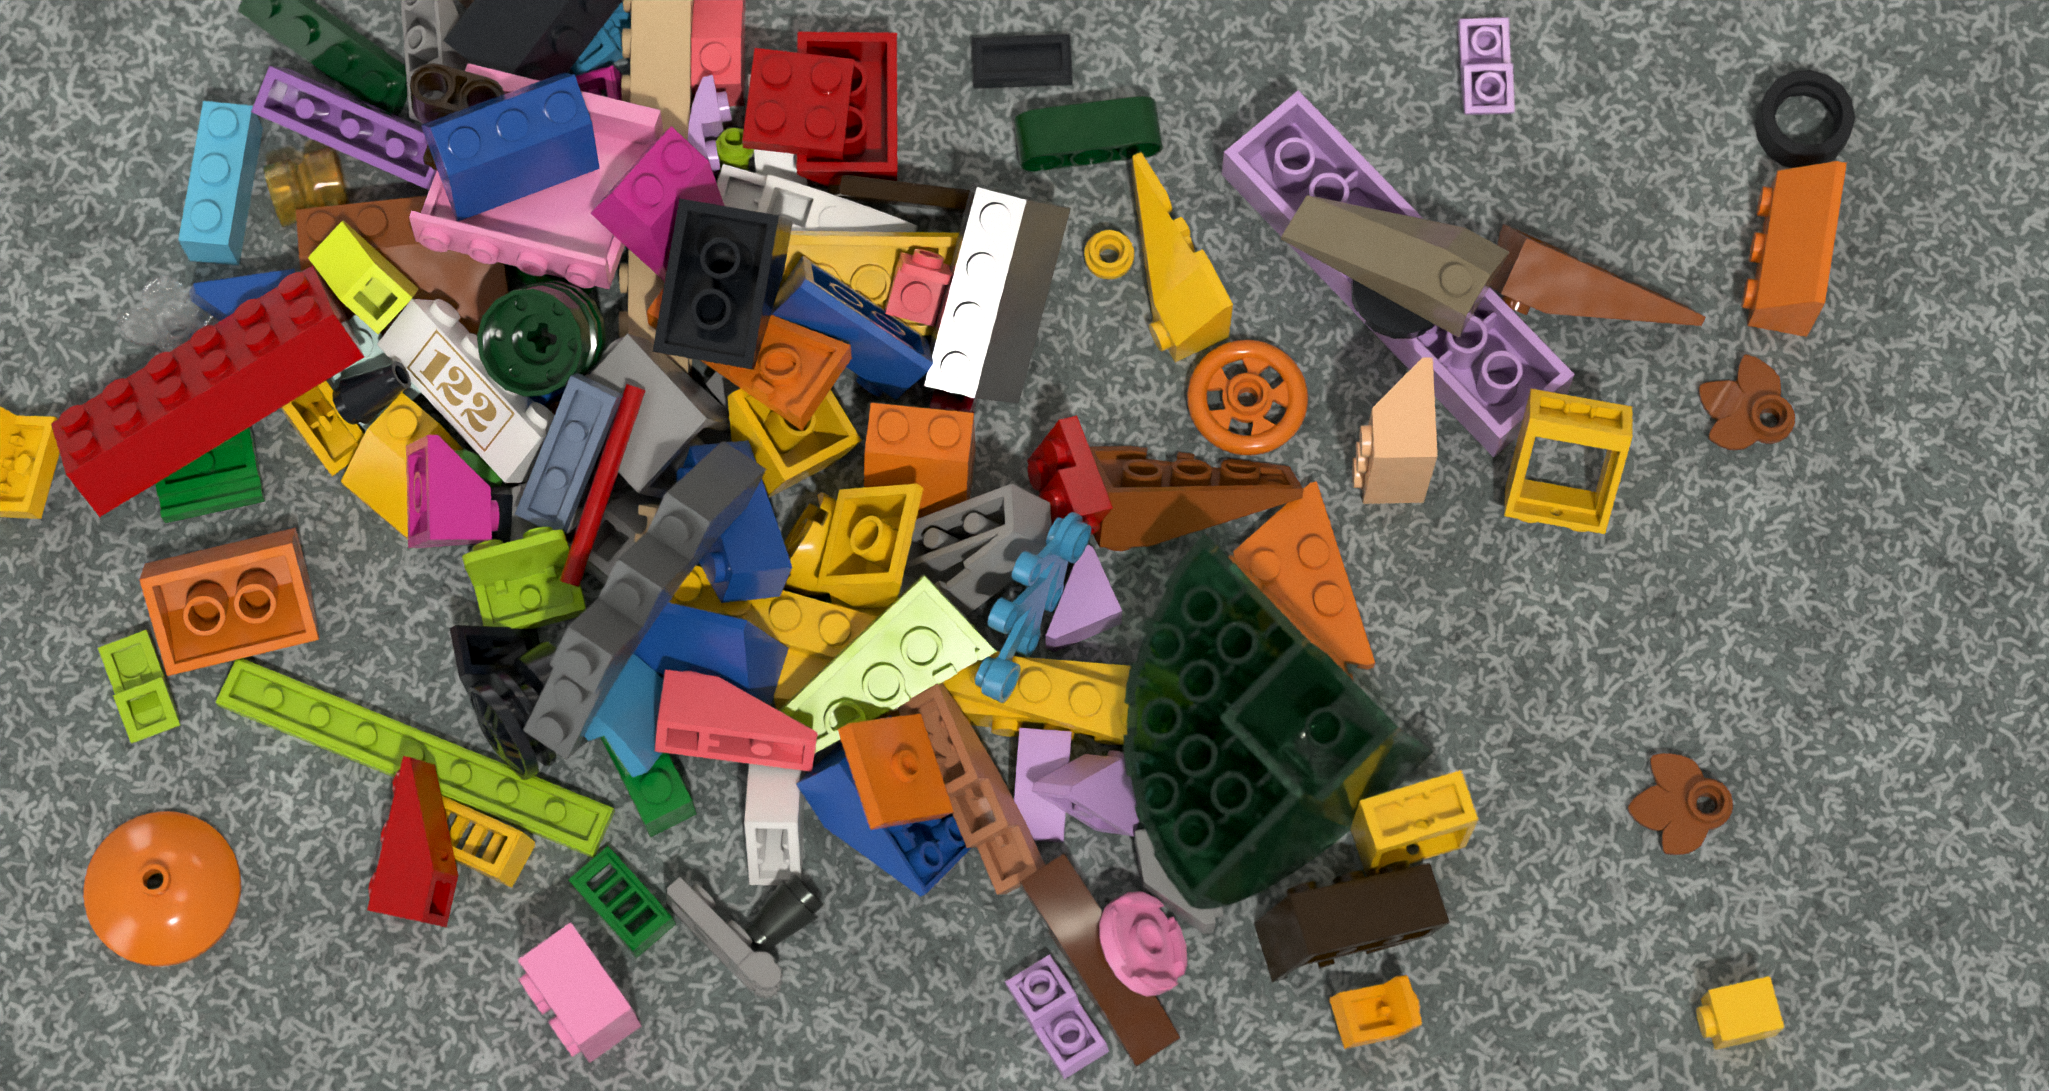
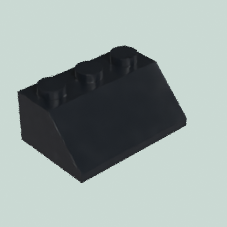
M474 0L443 41L473 65L542 81L561 73H568L623 0Z

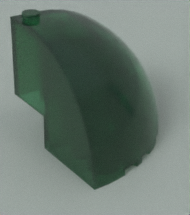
M1204 533L1181 559L1164 584L1167 589L1152 618L1148 616L1142 629L1145 636L1138 652L1136 663H1131L1126 685L1125 703L1128 704L1127 735H1123L1126 772L1127 776L1131 777L1138 805L1135 807L1138 821L1143 823L1155 850L1154 856L1169 881L1190 907L1215 909L1237 903L1258 894L1315 859L1350 831L1360 800L1396 790L1433 751L1305 622L1236 558Z

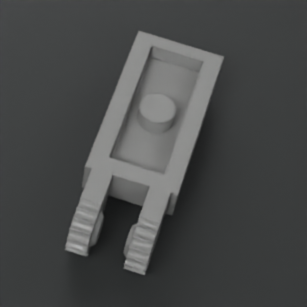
M681 877L675 880L666 889V906L750 991L755 992L754 996L757 995L759 999L764 998L765 1000L767 998L772 999L774 995L777 996V992L781 990V978H783L782 968H779V963H774L775 959L768 952H753L749 947L752 944L749 935L735 921L731 920L726 924L713 911L716 903L699 884L695 883L690 887Z

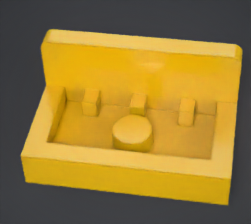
M0 406V517L42 518L60 454L51 423L58 419L57 417L19 416Z

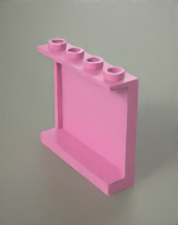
M467 64L465 69L467 72L489 77L497 81L503 88L504 94L539 82L538 80L473 64ZM581 91L593 124L600 169L461 221H456L437 171L421 213L411 211L409 216L415 241L436 252L452 250L468 254L474 260L484 264L500 262L516 266L524 273L532 276L548 274L564 278L571 284L581 288L597 286L610 289L625 245L590 213L648 147L664 133L661 111Z

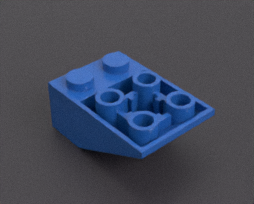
M842 742L812 769V772L806 774L796 784L827 830L920 897L927 894L971 849L966 847L952 813L939 819L871 830Z

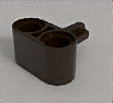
M429 63L422 65L414 71L410 80L412 110L414 116L423 124L504 95L503 88L497 81L442 64ZM429 91H440L445 94L435 100L423 97ZM427 144L423 162L432 167L433 170L438 171Z

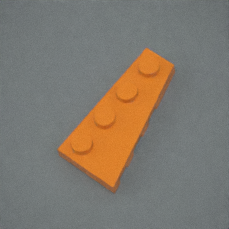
M663 289L646 311L648 325L654 329L657 328ZM771 315L754 370L707 361L702 362L802 431L852 359L851 345Z

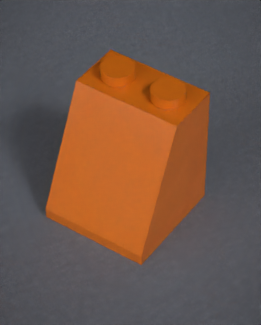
M871 403L864 454V488L918 484L922 486L923 492L916 519L969 500L976 453L974 413Z

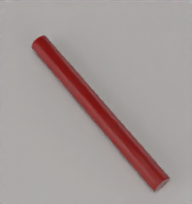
M629 384L625 386L623 397L618 406L559 581L576 587L580 586L646 390Z

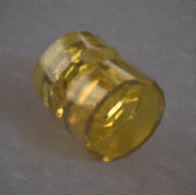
M332 147L304 154L301 164H296L289 158L263 166L268 190L282 228L297 224L296 210L350 204Z

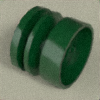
M559 280L537 282L513 290L496 299L482 316L477 334L479 358L489 377L504 390L524 397L547 395L567 386L570 376L575 373L583 376L588 375L600 361L606 341L604 319L595 301L579 287ZM548 327V332L556 335L557 341L550 344V338L542 336V329Z

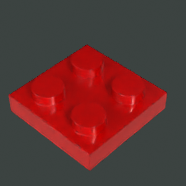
M754 48L742 138L743 148L843 160L854 74V59Z

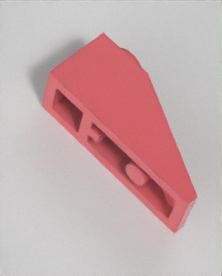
M694 0L691 35V88L693 98H695L702 78L713 75L716 92H727L729 106H745V0Z
M665 670L657 721L656 752L812 772L818 732L718 676L703 675L695 671Z

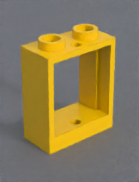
M1530 389L1505 485L1504 516L1516 518L1526 523L1539 522L1567 527L1577 532L1589 531L1605 534L1633 437V407ZM1535 437L1607 449L1596 492L1525 479Z
M1462 770L1360 800L1350 830L1366 877L1379 874L1380 868L1394 862L1408 860L1409 864L1465 848L1479 819ZM1415 844L1418 847V853L1415 855L1409 854L1406 850L1407 845Z

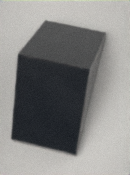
M455 625L449 628L458 675L467 693L468 687L478 681H485L491 686L490 674L496 670L504 671L519 684L514 668V659L540 644L537 628L511 629V627Z

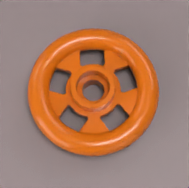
M1237 340L1213 349L1198 363L1189 380L1187 404L1194 425L1211 444L1221 450L1237 455H1259L1279 448L1295 435L1303 423L1307 412L1308 390L1301 370L1284 351L1262 341ZM1242 360L1247 373L1238 374L1230 380L1227 379L1222 367ZM1269 366L1284 380L1275 389H1271L1269 383L1259 376ZM1208 391H1223L1222 403L1224 409L1210 411L1207 402ZM1248 392L1253 394L1257 401L1252 406H1244L1238 400L1239 395ZM1273 402L1286 408L1285 414L1277 425L1264 419L1270 411ZM1235 419L1243 423H1252L1251 435H1240L1229 431L1231 420Z

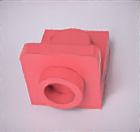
M915 249L913 255L901 252L885 305V314L934 327L945 287L951 281L950 265L943 263L944 258L941 255L930 251Z

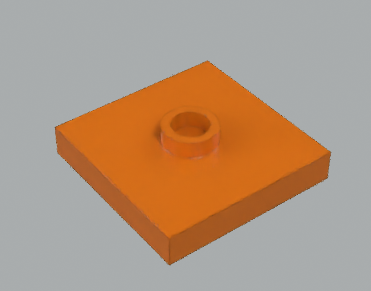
M921 713L854 722L838 729L871 830L939 819L954 812Z

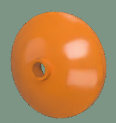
M180 812L148 813L131 819L116 828L97 848L85 875L84 906L90 925L96 935L117 955L131 962L146 966L177 965L206 952L228 930L236 915L241 897L240 868L228 842L215 828L205 821ZM156 873L163 874L164 880L162 885L157 889H148L147 881L149 877Z

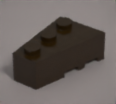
M1402 860L1380 868V874L1364 878L1362 871H1353L1332 880L1333 885L1318 888L1315 881H1310L1287 889L1285 891L1287 897L1254 922L1272 983L1288 978L1287 975L1298 967L1317 963L1319 969L1334 965L1335 958L1360 952H1366V955L1429 937L1450 923L1431 864L1426 863L1410 867L1408 860Z

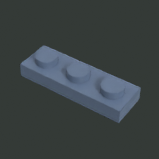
M579 373L570 376L515 515L539 527H552L553 530H563L565 534L567 533L623 394Z

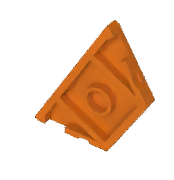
M1317 481L1309 483L1304 488L1301 499L1284 505L1233 551V561L1261 650L1282 655L1292 653L1302 655L1306 659L1321 662L1331 660L1358 665L1357 668L1366 670L1374 668L1375 660Z

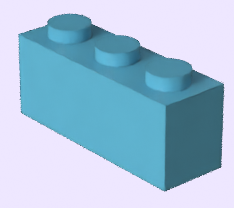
M203 101L178 239L190 261L239 266L263 131L258 116L251 112L253 108L251 105Z

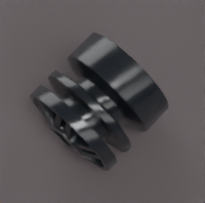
M548 641L541 642L514 659V668L519 684L504 671L496 670L490 674L491 686L485 681H478L468 687V697L477 716L482 733L497 755L522 780H528L538 774L539 765L537 760L544 766H550L556 762V752L523 731L553 670L550 663L557 648ZM585 736L582 739L579 747L589 742Z

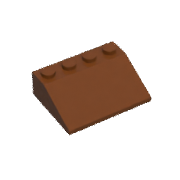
M427 196L296 210L301 272L313 265L308 257L344 220L418 288L412 299H440L447 302L459 313L460 319L458 321L469 333L477 335L484 313L496 299L511 292L508 264L500 262L484 264L474 260L468 254L452 250L436 252L415 241L409 216L411 211L421 213ZM330 288L334 296L337 298L341 306L344 308L348 320H350L356 314L353 313L344 303H342L336 296V294L333 292V290ZM404 308L380 332L382 336L387 332V330L397 319L400 313L404 310Z

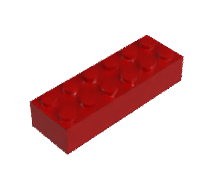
M312 265L302 272L288 275L279 283L278 287L258 299L245 301L233 314L215 325L200 328L192 335L190 340L172 351L162 352L154 356L144 368L129 377L111 382L102 393L86 403L68 408L60 415L59 419L51 423L67 477L97 515L101 517L364 358V354L344 308Z

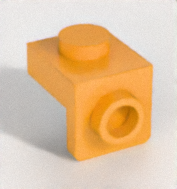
M1407 975L1396 976L1384 984L1339 992L1329 998L1344 1049L1395 1039L1422 1024L1419 1000L1416 993L1412 990Z

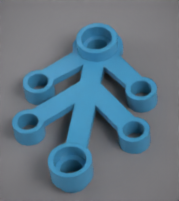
M1071 512L1065 519L1057 518L1049 530L1046 539L1047 546L1037 555L1023 551L1018 557L1012 571V579L1028 587L1013 602L1002 597L999 598L990 612L988 626L1004 634L1009 632L1010 634L999 656L996 659L991 657L985 658L977 671L975 685L981 687L983 695L1004 703L1012 694L1019 679L1021 669L1019 664L1011 661L1014 654L1017 653L1027 658L1034 652L1040 639V626L1044 610L1052 612L1058 605L1064 590L1063 582L1068 562L1076 563L1084 553L1089 542L1091 526L1082 522L1081 515Z

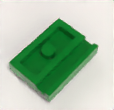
M249 427L155 484L160 502L161 518L165 523L265 502L254 436Z

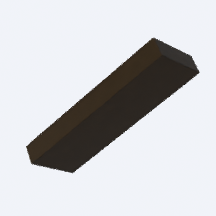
M839 175L830 179L828 193L850 200L964 213L970 190L851 175Z

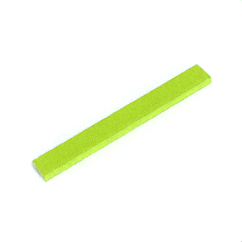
M243 658L235 660L215 702L217 706L392 777H395L400 769L403 756L435 764L442 796L592 858L595 857L615 813L614 808L538 777L533 776L528 780H522L506 764Z

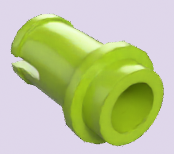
M726 129L715 141L721 169L723 164L748 171L749 159L754 154V149L743 148V129Z

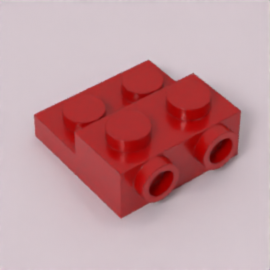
M1072 416L1059 419L1027 460L1028 478L1032 487L1039 491L1038 497L1050 502L1051 526L1057 518L1065 519L1069 513L1074 512L1082 516V522L1091 526L1092 535L1100 529L1099 524L1113 507L1078 417Z

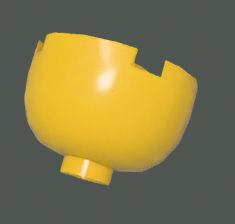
M823 492L817 495L820 507L818 508L809 503L784 541L792 565L784 588L802 596L820 597L829 594L816 585L837 501Z

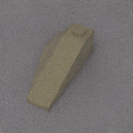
M1306 195L1281 236V240L1457 337L1461 336L1509 255V251L1465 227Z

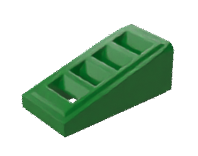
M609 846L568 879L571 885L636 959L676 925L674 918ZM610 864L615 872L592 891L586 883ZM621 880H624L628 886L605 905L600 898ZM636 894L640 901L621 918L617 919L613 913ZM649 909L653 916L631 934L626 927Z

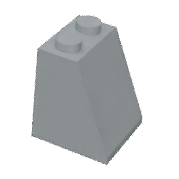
M626 334L625 337L618 338L606 348L603 353L604 360L591 374L585 375V377L623 394L626 384L646 390L618 472L637 493L664 498L666 492L677 483V471L683 467L690 446L716 444L722 441L732 442L729 411L665 354L652 352L654 345L652 342L641 337ZM612 421V423H611V426H610V428H609V431H608V433H607V436H606V438H605V441H604V443H603V445H602V448H601V450H600L601 454L603 453V450H604L605 444H606V442H607V439H608V436H609V433H610V430H611L613 421Z

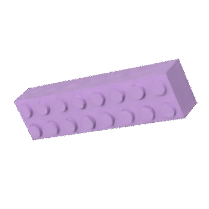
M1299 90L1224 151L1221 175L1280 236L1284 233L1306 195L1423 219ZM1290 245L1365 323L1366 320L1360 316L1352 303V278ZM1490 287L1460 337L1436 325L1432 329L1427 330L1425 334L1413 339H1393L1374 332L1369 327L1409 370L1421 358L1433 357L1435 397L1493 458L1518 437L1530 389L1567 395L1575 375Z

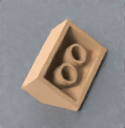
M1433 357L1421 358L1372 408L1368 425L1360 426V442H1356V458L1352 459L1353 488H1362L1363 504L1424 503L1437 460Z

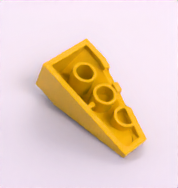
M1140 152L1132 156L1131 174L1153 323L1149 324V330L1158 349L1161 352L1168 349L1174 362H1177L1229 338L1233 303L1204 250L1201 249L1195 252L1190 237V229L1183 217L1174 220L1170 217L1169 213L1172 212V205L1169 196L1146 158Z

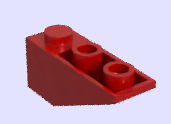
M403 756L401 767L393 780L392 789L394 797L389 818L381 831L380 841L382 848L376 872L371 877L368 893L370 899L367 910L447 928L458 881V871L435 764Z

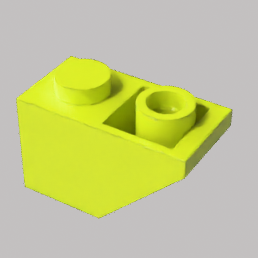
M344 220L308 257L339 300L377 334L392 321L418 291V288Z

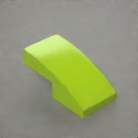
M146 629L98 647L115 693L113 695L131 744L181 726L179 715L149 630Z

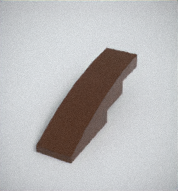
M1062 854L1020 881V887L1048 927L1050 936L1078 976L1079 983L1136 1067L1180 1039L1179 1034L1156 996H1143L1131 991L1116 977L1105 958L1100 942V919L1103 912L1065 854Z

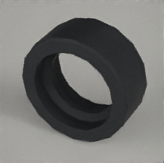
M1813 70L1792 71L1776 79L1765 92L1755 120L1757 140L1765 153L1784 167L1797 168L1832 162L1844 149L1851 135L1855 121L1853 101L1844 86L1827 74ZM1795 96H1806L1818 100L1828 108L1833 116L1834 126L1831 135L1820 144L1805 145L1791 140L1781 132L1776 123L1775 116L1781 103L1785 99Z

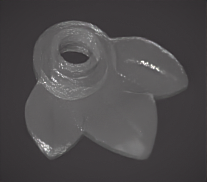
M162 275L152 277L145 284L141 296L143 306L127 309L116 315L118 326L129 341L138 346H156L160 353L170 352L187 342L196 331L208 326L215 319L191 301L190 293H187L179 281ZM178 332H184L181 335L174 336Z

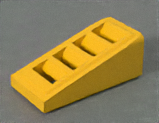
M442 796L446 819H448L451 813L457 815L449 831L455 861L512 888L535 847V841L520 830ZM470 822L475 824L462 850L456 848ZM490 831L494 835L480 859L475 855Z

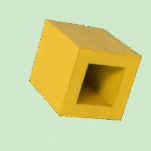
M1770 976L1708 990L1701 998L1702 1006L1696 1009L1700 1031L1704 1038H1712L1715 1050L1774 1037L1785 1028Z

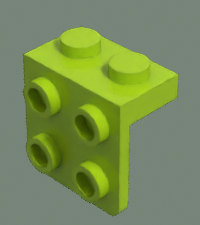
M547 526L534 528L525 532L522 535V539L503 543L501 540H489L478 543L472 547V552L462 556L464 567L475 589L483 626L535 629L579 617L587 609L581 584L579 587L559 581L570 551V546L563 530H553L552 527Z

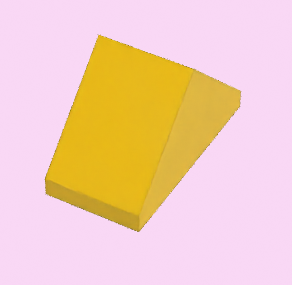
M324 381L281 407V410L330 475L334 476L350 464L364 433L358 424H349L340 416L333 402V389L327 381Z

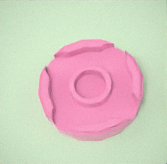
M1142 891L1127 892L1105 906L1100 919V942L1105 958L1116 977L1131 991L1143 996L1160 995L1173 989L1178 984V978L1184 975L1187 967L1186 943L1181 927L1172 916L1167 919L1165 914L1159 909L1164 905L1156 897Z

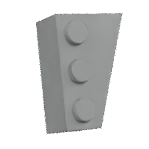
M1011 483L916 519L898 597L925 574L966 617L1013 581L1012 571L1023 551L1037 555L1047 546L1046 539L1051 528L1050 502Z

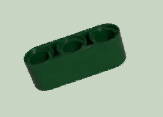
M1135 96L1039 108L1020 113L1014 119L1020 166L1023 170L1029 172L1042 171V167L1044 171L1091 165V161L1092 164L1131 160L1132 156L1140 152L1147 158L1157 155L1163 149L1155 99L1151 97Z

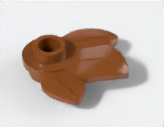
M1747 354L1743 356L1738 368L1736 381H1713L1699 386L1698 393L1704 410L1710 417L1717 420L1709 433L1708 439L1722 448L1744 450L1757 441L1765 444H1775L1786 439L1793 430L1795 413L1790 403L1781 397L1780 377L1774 369L1754 356ZM1771 413L1776 417L1778 424L1774 427H1767L1761 423L1760 415Z
M1671 753L1653 755L1650 758V765L1657 785L1649 787L1636 796L1627 808L1628 813L1641 826L1653 831H1663L1662 849L1664 854H1689L1703 844L1709 830L1721 827L1729 819L1733 810L1731 793L1721 782L1705 778L1697 763L1690 758ZM1700 797L1712 799L1715 804V811L1712 813L1701 812L1697 807V799Z

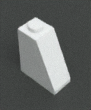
M749 764L744 820L749 885H779L782 880L787 883L794 875H797L802 880L805 797L796 784L805 776V771Z

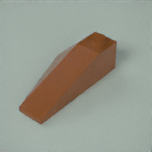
M1503 224L1497 245L1509 251V255L1490 287L1502 294L1501 299L1511 309L1519 313L1528 315L1532 307L1546 314L1702 326L1706 318L1690 307L1632 281H1624L1620 276L1593 263H1583L1578 258L1558 247Z
M1089 446L1113 507L1099 524L1100 529L1093 534L1100 548L1105 547L1113 551H1127L1132 547L1152 546L1303 497L1304 489L1290 466L1229 458L1221 463L1220 468H1215L1206 462L1194 459L1195 454L1178 452L1177 460L1168 462L1146 459L1148 448L1136 446Z

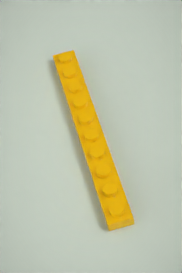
M697 565L669 601V603L747 620L789 649L829 661L835 658L877 618L873 615L785 590L782 591L779 597L721 603L704 570ZM997 651L989 657L996 659L1000 652ZM1013 656L1011 661L1020 665L1019 679L1012 694L1004 703L983 695L981 687L975 685L977 671L985 659L978 660L957 672L955 676L942 682L952 696L1151 753L1155 751L1168 706V699L1017 656Z

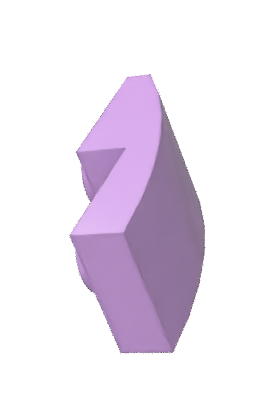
M1509 18L1459 19L1458 40L1464 115L1514 114L1513 63L1510 61Z
M713 75L702 78L694 98L689 120L688 142L709 161L712 171L721 170L715 141L724 131L722 122L732 121L727 92L717 93Z
M1019 729L1014 802L1035 841L1064 843L1066 812L1032 792L1035 781L1070 762L1072 732Z
M1050 954L1005 981L1007 988L1064 1079L1109 1052L1106 1042L1080 1005L1077 994Z

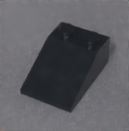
M679 199L652 352L754 370L783 277L793 221L779 215Z

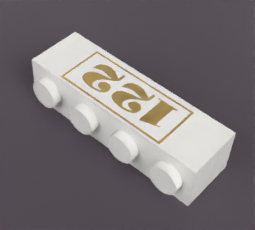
M411 299L377 345L392 361H398L406 368L411 382L505 483H527L555 415L542 404L534 402L529 396L524 397L504 390L489 377L479 358L477 335L469 333L458 321L460 315L455 308L440 299Z

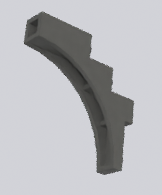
M722 441L666 492L648 531L617 559L599 598L568 626L550 663L553 670L523 731L566 760L578 749L610 689L652 624L705 553L747 508L766 468L725 441Z

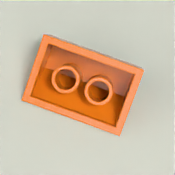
M1834 161L1779 170L1771 186L1762 187L1758 200L1757 216L1765 217L1763 232L1754 233L1749 255V262L1757 263L1755 279H1747L1742 298V308L1750 309L1747 326L1808 336L1826 300L1847 163Z
M296 528L145 563L139 581L167 676L319 640L309 574Z

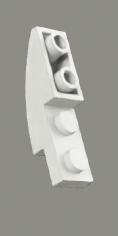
M723 164L717 181V186L725 206L782 216L793 221L791 231H917V225L892 215L770 174L766 177Z

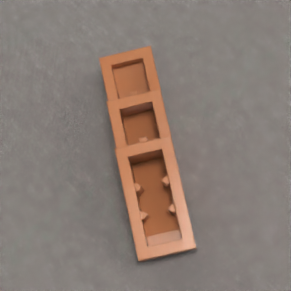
M943 683L936 684L914 696L910 701L897 707L900 716L921 713L954 811L952 814L967 848L977 847L997 895L1010 893L1020 887V881L1044 867L1045 863L1001 774L974 729Z

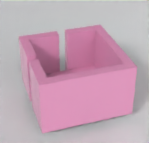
M571 922L518 959L526 972L525 975L518 979L542 1015L552 1009L556 1017L548 1023L572 1057L582 1052L588 1062L591 1063L641 1027L633 1009Z

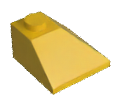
M401 392L367 428L340 482L408 540L406 446L427 435H438L454 451L462 450L463 448L440 423Z

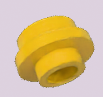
M1104 230L1098 232L1088 240L1085 246L1084 259L1086 266L1099 278L1117 279L1125 275L1133 265V245L1124 234L1118 231ZM1111 249L1117 252L1119 257L1116 261L1107 263L1100 258V254L1104 250Z

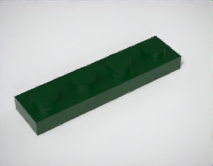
M313 0L241 1L238 12L361 100L396 116L401 113L408 98L406 66Z

